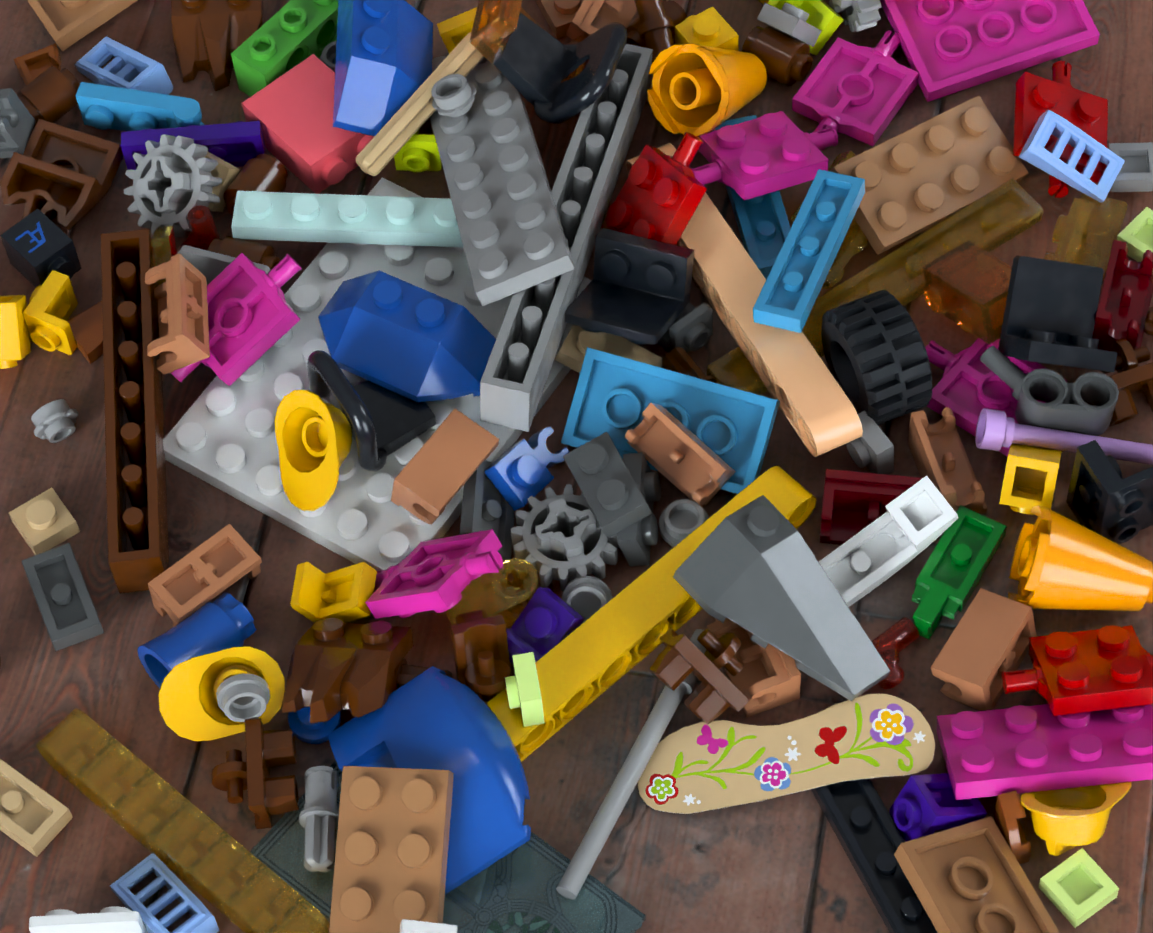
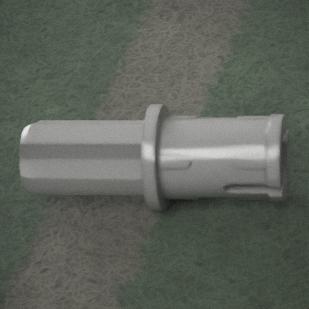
M314 766L306 770L304 774L305 804L304 810L299 814V823L305 828L304 867L310 872L319 871L325 873L333 868L335 829L338 828L339 818L337 805L339 772L337 770L333 771V768L329 766Z

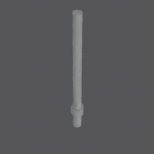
M696 629L690 641L704 654L706 649L697 640L704 630ZM692 672L675 690L665 685L556 888L557 892L563 897L571 900L576 899L684 694H690L695 687L698 678Z

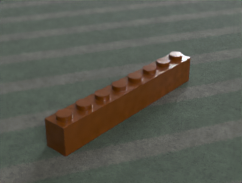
M149 229L101 234L108 564L119 594L149 590L148 583L169 568L166 464L163 449V439L165 438L162 373L156 366V360L160 359V355L152 357L147 355L148 344L159 338L158 299L154 297V288L159 286V280L153 284H145V273L149 269L158 266Z

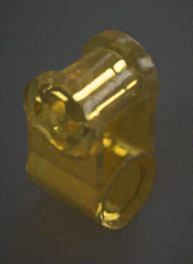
M513 558L505 560L502 569L498 573L483 574L472 580L461 592V600L454 607L445 611L451 625H456L455 617L457 615L482 609L486 611L488 617L502 614L506 628H511L524 609L522 602L526 600L528 604L539 588L536 568L524 559ZM509 573H512L513 581H509Z

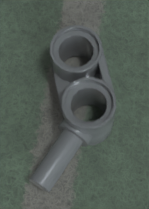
M994 346L989 347L982 354L980 361L1014 390L1012 396L1018 401L1015 417L1019 424L1094 436L1103 434L1109 428L1119 395L1117 384L1109 376L1099 372H1088L1079 376L1075 383H1066L1060 374L1045 368L1035 369L1026 375Z

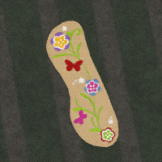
M866 694L852 701L847 700L832 705L819 713L781 725L757 726L717 720L709 724L700 722L683 727L669 734L658 743L638 781V790L643 801L654 810L668 813L692 814L759 802L843 781L916 774L926 770L933 761L935 740L929 723L923 714L911 703L888 694Z

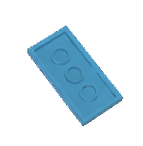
M587 347L563 432L562 444L578 448L607 432L622 459L623 454L638 453L627 443L628 440L624 436L629 429H635L644 419L642 412L650 403H655L667 409L736 471L721 488L722 490L739 494L759 477L780 404L779 400ZM647 461L650 469L658 471L653 465H651Z

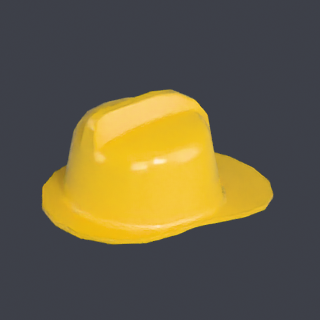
M294 390L284 396L280 402L274 421L279 449L281 479L284 492L294 506L301 510L315 511L324 506L334 494L339 479V468L351 450L353 441L352 429L347 417L340 409L332 404L325 403L319 395L309 390Z
M250 646L233 647L194 657L176 665L164 678L159 691V711L166 725L178 736L192 741H210L245 732V722L230 720L217 704L216 692L219 685L227 678L242 673L262 677L268 683L270 690V700L266 705V710L259 717L264 725L270 722L281 709L285 692V677L278 663L262 650Z
M1123 782L1023 793L1021 795V804L1031 811L1034 831L1037 836L1046 841L1048 853L1053 856H1059L1075 846L1097 842L1105 832L1111 808L1128 793L1132 783Z

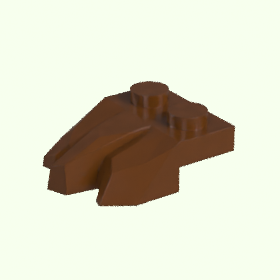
M171 0V22L176 63L183 83L194 80L199 71H206L210 76L214 91L229 86L232 68H234L231 53L264 24L263 0Z
M39 119L23 155L16 152L13 153L2 177L0 186L3 205L26 203L22 219L36 209H39L51 221L57 216V222L69 230L108 193L124 157L121 145Z
M325 618L315 621L295 644L286 681L282 713L296 712L304 707H310V723L329 721L341 709L350 710L352 716L362 717L382 708L389 695L397 689L395 668L414 646L411 627L392 626L386 621H374L367 624L344 623L339 618Z

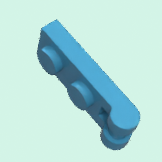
M87 82L80 83L75 95L84 125L102 130L139 131L142 129L204 125L201 121L202 112L199 102L192 98Z

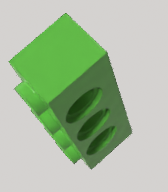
M290 0L231 53L239 90L251 97L312 54L320 59L324 48L331 42L337 41L338 0Z

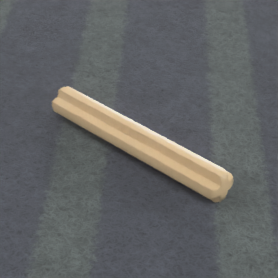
M472 32L468 33L356 156L355 161L364 173L377 176L436 111L432 106L434 98L431 91L437 81L451 74H461L466 77L489 52V45L481 35Z

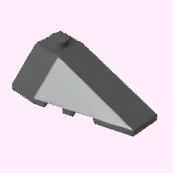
M764 495L727 516L674 573L673 578L707 614L724 623L726 618L730 619L753 633L750 640L765 649L768 644H771L795 659L796 667L850 701L885 679L890 673V669L799 531Z

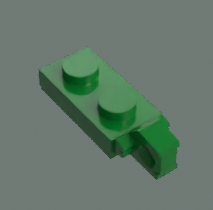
M962 505L956 511L959 518L943 533L916 579L911 601L919 604L912 617L914 624L911 632L928 640L934 634L943 616L954 620L958 612H962L1006 535V525Z

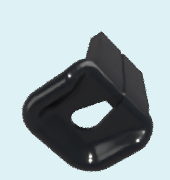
M519 13L511 19L493 64L522 96L533 105L536 115L541 120L547 123L561 124L592 105L607 89L625 48L628 33L623 24L612 22L579 43L563 45L525 15ZM589 59V62L580 74L561 83L562 80Z
M317 350L309 355L307 370L310 391L340 409L347 417L352 429V436L357 443L358 462L362 468L368 471L382 469L388 455L436 425L435 415L426 402H416L368 380L352 386L335 360L328 353Z

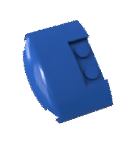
M434 666L430 667L392 692L382 708L362 717H354L328 734L333 755L341 771L343 766L450 770L454 773L445 895L530 840L531 827L528 824L523 825L525 799H530L529 789L521 760L509 734L491 708L473 690L458 680L447 676L443 670Z

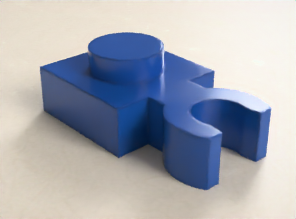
M551 426L533 434L529 438L528 443L525 439H522L513 444L484 471L514 511L524 507L528 503L527 499L530 496L535 497L554 479L547 468L565 460L563 456L570 452L567 447L554 454L547 449L546 439L554 432Z

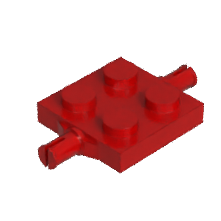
M1057 61L1052 65V81L1024 72L1016 82L1013 155L1019 157L1039 117L1048 109L1065 118L1107 148L1108 100L1073 88L1071 85L1072 66L1068 62L1065 65V61ZM1051 134L1044 148L1052 152L1058 138ZM1067 143L1059 159L1066 163L1074 147ZM1083 152L1075 170L1082 173L1090 156ZM1099 161L1090 180L1098 183L1107 165ZM1049 174L1048 194L1050 196L1055 194V198H1062L1068 195V184Z
M685 132L673 157L646 144L639 158L632 165L630 174L616 200L609 207L601 228L676 245L707 190L703 184L695 179L690 167L703 141L693 134Z
M1110 625L1096 630L1070 633L1053 632L1045 636L1029 637V656L1033 669L1002 671V685L1005 694L1036 690L1047 700L1053 716L1153 704V654L1151 655L1150 652L1141 646L1132 625L1121 627Z

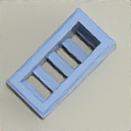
M107 36L74 64L80 73L95 84L167 95L173 91V84L163 64ZM112 57H115V58H114L110 63H108L103 69L101 68V67H102L103 65H105Z
M1049 109L1039 117L1019 155V158L1100 203L1106 199L1125 162L1124 159L1084 131ZM1052 134L1058 140L1052 152H1049L1044 147ZM1068 143L1074 149L1065 163L1059 158ZM1084 152L1090 158L1083 172L1079 173L1075 170V167ZM1100 161L1107 165L1098 184H1095L1090 178Z
M151 853L110 885L111 890L128 909L139 912L148 933H170L167 928L187 912L190 913L191 917L171 933H217L220 931L212 913L154 853ZM154 872L157 878L135 895L130 891L135 885ZM163 886L169 889L147 908L142 904ZM175 899L180 902L161 919L158 920L155 917L156 914Z

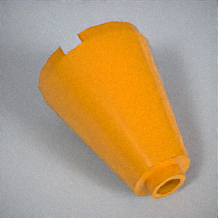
M694 43L675 44L661 51L651 64L649 74H653L652 89L647 90L648 102L655 118L667 131L682 135L688 132L699 137V135L712 132L762 93L767 81L766 69L763 62L752 53Z
M1039 505L1032 508L1030 512L1038 516L1035 524L1024 522L1009 575L1010 579L1019 581L1018 594L1008 591L1009 599L1028 605L1032 609L1140 611L1145 603L1151 604L1153 602L1152 561L1050 508Z

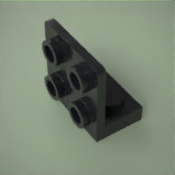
M602 228L596 235L593 280L565 311L564 321L580 326L588 332H605L625 337L628 341L635 344H656L690 302L694 250Z
M1015 256L1012 264L998 350L1005 356L1031 362L1114 372L1117 352L1099 349L1100 339L1092 338L1104 274L1103 269L1040 258Z
M1096 440L1077 447L1066 503L1082 526L1117 544L1125 543L1135 537L1140 530L1153 525V466L1123 479L1117 461L1111 455L1106 456Z

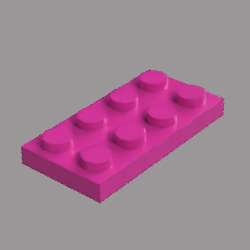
M1049 704L1018 705L1005 709L977 712L963 711L957 714L937 716V735L955 800L998 796L999 794L1017 791V794L1153 779L1152 704L1053 716Z

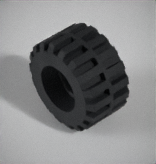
M879 290L828 310L823 314L821 338L828 369L853 404L857 414L865 410L867 416L872 418L877 425H880L929 404L932 398V374L924 343L911 316L892 294L886 290Z

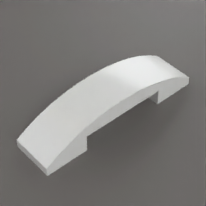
M927 475L885 506L887 512L819 561L848 607L907 565L959 518L958 514Z

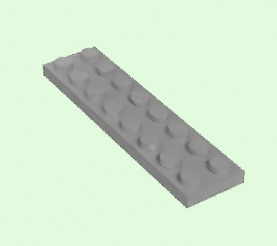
M501 33L493 36L491 39L484 38L485 42L489 45V52L465 77L467 82L474 84L476 88L475 101L471 109L459 117L443 116L437 110L430 116L472 282L482 307L575 269L522 94L493 64L503 41ZM447 56L432 59V72Z

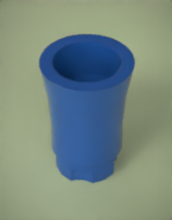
M223 593L213 603L207 602L167 632L139 646L137 650L138 656L150 678L161 688L164 678L176 665L194 657L233 647H243V641L256 631L253 623L254 619L242 602L236 600L230 593Z

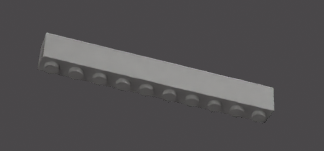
M626 44L609 86L592 105L580 113L551 191L575 269L513 294L480 381V421L527 432L530 430L567 325L564 321L565 311L577 297L595 246L596 235L600 232L648 96L647 90L650 89L651 81L649 71L652 64L653 49Z

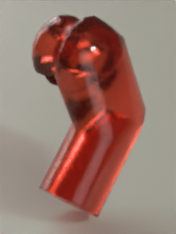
M199 205L193 207L187 214L192 231L183 241L180 249L183 245L208 251L212 240L220 238L209 208Z
M902 617L872 640L874 647L890 669L889 675L878 683L881 688L886 690L897 686L904 680V670L898 665L900 661L899 652L919 638V631L907 617Z

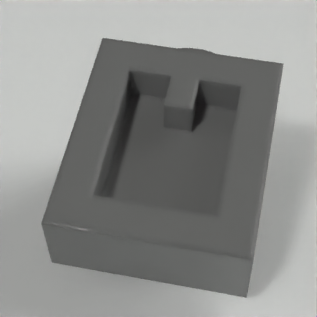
M689 302L657 343L667 353L675 347H682L687 353L701 349L713 335V309L706 302L697 308Z

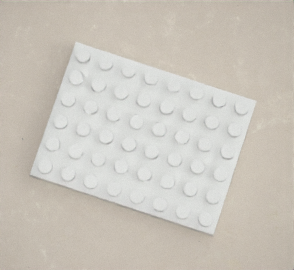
M383 177L368 194L369 196L421 197ZM327 243L284 294L285 301L299 316L300 320L232 385L228 386L218 376L213 379L163 439L165 460L355 564L365 562L377 571L386 570L390 566L399 564L420 542L443 538L462 512L464 485L431 525L423 522L401 505L397 506L391 501L394 479L454 408L500 439L496 449L486 459L487 461L493 463L517 441L523 431L480 421V396L473 397V394L454 399L426 401L435 415L436 425L388 455L385 465L378 471H368L360 466L357 443L352 436L351 450L339 468V479L334 494L324 506L315 511L301 510L294 506L284 492L274 421L277 407L284 396L294 390L310 391L307 370L309 355L317 350L325 351L329 354L318 316L343 281L380 270L464 306L497 339L513 295L482 307L475 293L464 248ZM583 277L577 297L592 280ZM567 323L557 353L573 324ZM554 360L534 417L571 368ZM341 369L352 386L367 381L362 377Z

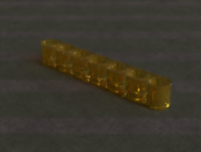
M74 708L36 744L39 753L51 767L146 849L154 853L168 868L244 933H329L330 923L310 902L80 709Z

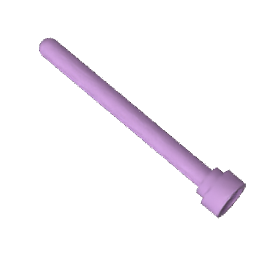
M987 408L981 410L978 418L975 442L976 447L980 449L999 451L1001 447L1009 448L1014 443L1076 453L1077 447L1096 440L1106 456L1111 455L1117 460L1153 465L1152 444L1017 424L1014 418L1006 417L1005 411Z

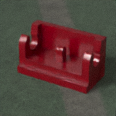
M1113 240L1092 337L1100 339L1099 349L1111 351L1112 342L1123 338L1128 340L1133 350L1141 347L1145 319L1153 294V252L1151 250L1145 251L1141 262H1133L1127 258V242Z
M826 469L820 543L842 545L887 512L885 506L922 478Z

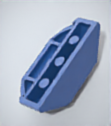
M338 0L333 127L375 136L432 74L433 23L405 0Z
M379 270L343 281L318 316L329 354L339 368L416 402L454 399L473 394V397L480 396V381L496 338L462 305Z

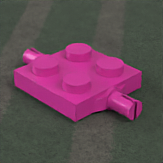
M891 30L886 31L875 48L857 46L838 37L792 98V111L817 121L819 125L814 132L832 126L837 133L846 134L870 146H874L918 85L919 73L897 63L891 57L898 46H900V38L896 32L892 36Z
M783 111L768 113L756 119L724 126L718 130L699 135V138L703 141L699 151L709 161V164L691 169L695 179L701 184L705 185L715 181L722 182L733 188L745 201L814 180L818 169L828 171L829 159L820 150L837 146L838 135L832 126L812 133L803 132Z
M241 253L207 285L210 357L170 373L182 383L195 368L203 363L205 366L210 367L220 380L228 386L232 385L300 320L299 316L285 301L284 292L281 287L302 269L301 266L287 253L270 272L266 273L258 269L247 256Z
M984 331L970 347L960 351L958 354H953L934 340H931L929 345L925 347L929 362L944 371L942 379L932 389V398L927 407L941 416L943 409L949 407L955 416L956 425L973 436H976L977 422L983 408L1005 411L1006 417L1014 418L1015 423L1019 424L1015 417L1018 401L1012 396L1014 390L980 361L982 354L989 347L994 346L997 349L999 347L1000 339L987 331ZM1006 356L1026 375L1035 369H1048L1038 362ZM1001 447L999 452L1008 457L1010 447Z
M493 529L420 542L399 564L390 566L386 570L377 571L374 593L365 603L375 619L397 615L399 618H407L417 612L434 610L436 613L447 611L461 600V592L472 580L483 574L498 573L502 569L503 559L498 552L502 544Z

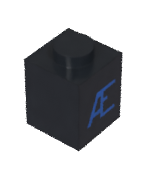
M36 209L0 235L10 264L35 287L42 285L52 270L65 274L71 279L76 272L82 269L73 240L39 209Z

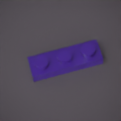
M237 121L225 124L190 125L186 127L121 132V149L127 170H136L138 167L133 158L134 153L147 154L145 142L148 140L160 142L161 135L164 134L192 138L194 143L206 146L208 152L235 167L244 166L249 159L255 158L259 154H267L260 121Z

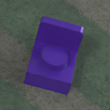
M539 587L513 626L506 628L510 662L513 664L512 655L533 652L536 663L578 628L585 618L549 588Z
M948 773L911 775L889 809L891 818L906 842L933 834L935 830H947L984 819L987 814L978 798L955 800Z

